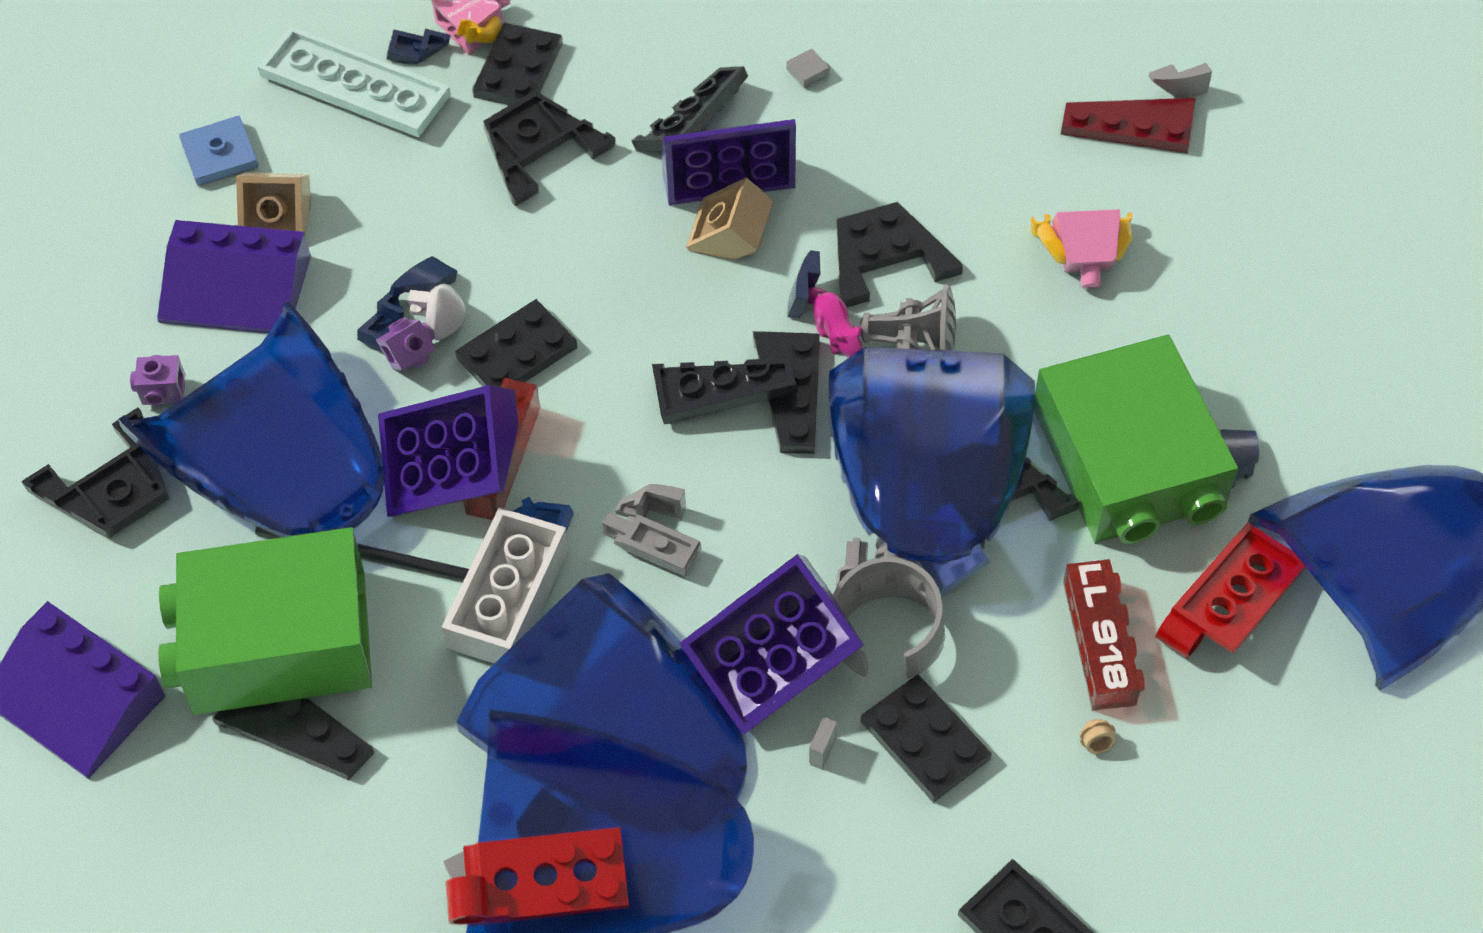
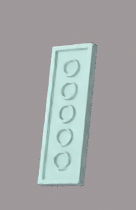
M290 26L257 67L259 75L416 137H420L451 95L450 86Z

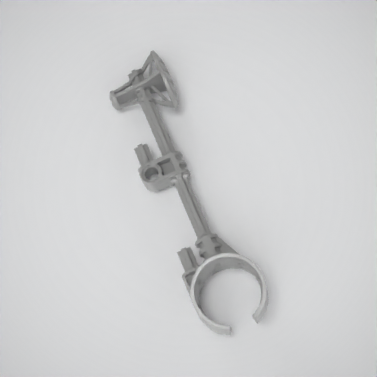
M944 284L941 291L922 303L919 300H913V298H906V302H900V308L897 312L870 315V313L863 314L860 321V335L864 343L877 341L896 344L897 346L892 415H878L880 396L872 395V391H865V394H859L857 417H854L847 427L850 453L856 461L866 464H889L884 534L876 539L875 546L877 551L875 552V558L868 561V542H863L860 538H853V541H847L845 566L841 567L837 572L836 589L833 596L847 618L861 605L883 597L910 599L923 605L931 612L935 622L929 634L921 643L903 654L907 678L914 677L928 669L939 657L945 642L943 604L939 588L929 573L923 569L912 547L911 540L905 536L910 462L914 461L918 454L916 446L918 445L917 434L919 424L913 418L917 355H922L939 367L941 372H947L956 339L955 300L949 284ZM934 303L931 310L921 312L923 309ZM918 342L928 344L932 354L920 347ZM935 347L940 348V357L938 356ZM859 649L843 661L857 674L866 677L868 674V658L864 651Z

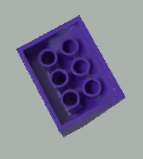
M795 119L664 137L662 168L668 205L702 201L704 197L746 177L763 192L795 188Z
M175 220L166 248L157 315L158 322L289 335L311 258L305 233L301 231Z
M487 385L378 414L387 517H396L504 492L519 425L515 390Z
M796 554L679 643L743 735L864 646L828 586L807 557Z
M48 601L21 627L0 662V716L87 779L96 772L166 696L154 674Z

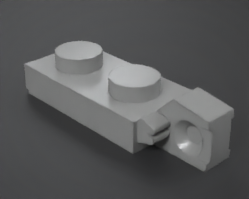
M608 512L602 522L603 534L614 539L615 545L684 577L701 550V542L639 514L636 517L629 516L626 520Z

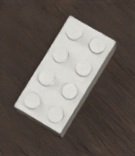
M500 507L498 508L441 627L447 649L515 670L569 551L566 527Z

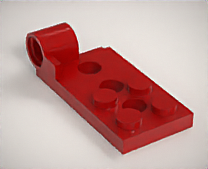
M1247 522L1172 607L1170 613L1159 627L1155 638L1186 659L1197 649L1205 635L1234 653L1304 572L1309 561ZM1259 563L1264 566L1266 571H1257L1250 564ZM1231 585H1242L1248 592H1237ZM1212 606L1224 607L1229 614H1218L1213 610Z
M620 827L479 842L463 846L466 876L455 877L445 882L448 922L453 925L470 924V926L629 908ZM588 862L596 868V876L591 881L582 882L575 877L573 871L579 863ZM544 866L553 868L557 873L556 881L550 886L539 885L534 879L535 872L539 868ZM502 871H511L517 876L518 881L513 889L504 891L495 885L496 876Z

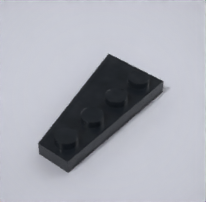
M745 67L718 68L693 89L695 96L677 102L672 107L674 113L665 120L658 118L650 125L652 131L645 137L643 135L636 136L631 141L635 150L662 151L664 137L704 130L708 126V122L716 113L724 108V104L728 99L739 91L742 83L749 77Z
M753 331V342L758 359L790 358L798 393L768 400L780 453L815 454L820 334Z
M790 358L746 360L744 364L733 365L729 364L728 361H714V365L695 366L694 362L680 363V367L666 368L664 363L652 364L660 413L664 425L798 393Z
M308 698L218 711L212 717L214 724L238 731L244 737L264 742L273 746L275 750L287 755L289 753L304 759L308 764L346 780H350L374 754L373 747Z

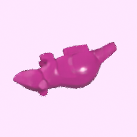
M808 288L809 299L807 303L813 305L814 321L820 336L829 337L830 348L833 354H840L841 351L854 364L862 365L861 327L853 326L845 303L838 295L822 288Z

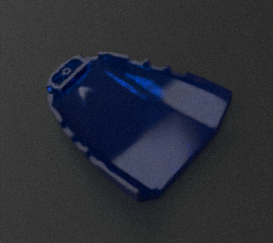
M289 301L283 304L281 316L259 346L159 416L129 420L125 415L118 419L122 430L141 449L192 491L230 514L280 537L350 527L355 529L370 516L383 493L385 478L383 458L361 404L352 392L345 374L339 370L333 361L328 348Z
M863 347L830 370L828 380V411L830 434L834 441L835 458L839 461L841 479L848 488L850 503L866 533L869 536L874 533L887 545V550L895 555L925 562L958 560L970 556L973 547L986 539L990 542L1009 510L1014 492L1018 489L1019 479L1025 467L1033 422L1035 381L1004 353L923 350L918 348Z
M1420 465L1366 473L1310 488L1264 507L1249 516L1248 523L1256 528L1260 526L1281 535L1362 636L1376 674L1375 686L1379 691L1402 678L1438 653L1445 643L1456 634L1459 635L1479 613L1483 612V473L1477 470L1456 465Z
M610 573L581 579L478 679L456 721L458 731L463 736L521 776L525 774L541 783L547 791L551 793L557 791L573 799L580 807H591L606 813L612 820L652 833L663 834L664 831L688 829L692 833L706 828L719 820L738 800L747 776L746 747L742 734L679 643L681 641L640 598Z
M489 709L487 764L478 843L620 827L629 908L470 926L469 924L467 925L466 933H671L701 924L715 917L732 903L748 880L754 856V835L750 819L745 808L723 783L681 760L667 756L645 745L616 737L607 732L581 727L574 723ZM582 862L575 867L573 873L578 880L588 882L596 876L597 871L591 863ZM544 866L535 872L534 879L541 886H550L556 881L557 873L553 868ZM502 871L496 876L494 883L500 890L507 891L516 886L518 878L511 871Z

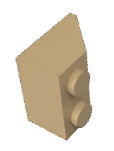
M243 173L236 176L238 226L301 231L306 235L311 207L310 174Z
M747 177L704 197L686 248L691 252L737 260L748 254L755 253L761 246V237L765 225L770 218L769 212L773 200Z

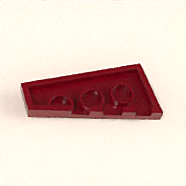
M1196 98L1066 102L1061 134L1187 153Z

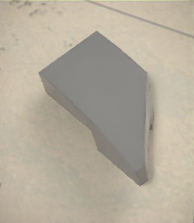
M1207 63L1182 72H1178L1173 64L1149 72L1148 76L1156 85L1173 97L1190 98L1208 93L1213 71Z
M649 484L620 501L615 514L625 517H636L639 514L646 517L648 510L682 519L686 509L685 489Z

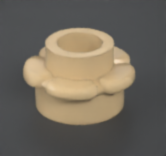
M1091 720L1084 725L1079 734L1081 738L1080 743L1090 753H1104L1115 744V727L1105 720Z

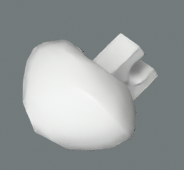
M440 284L433 288L431 292L410 290L408 304H411L410 314L426 316L425 323L431 329L435 340L445 339L461 328L466 319V307L460 295L453 287L447 284Z

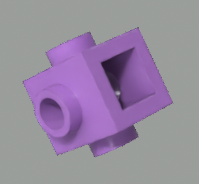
M406 317L389 325L390 331L376 339L390 366L396 370H404L409 366L412 369L419 367L429 360L428 354L436 350L432 343L434 335L425 322L421 323L420 320H407Z
M178 355L137 357L136 370L130 374V385L132 391L137 392L142 405L160 406L167 403H183L186 374Z

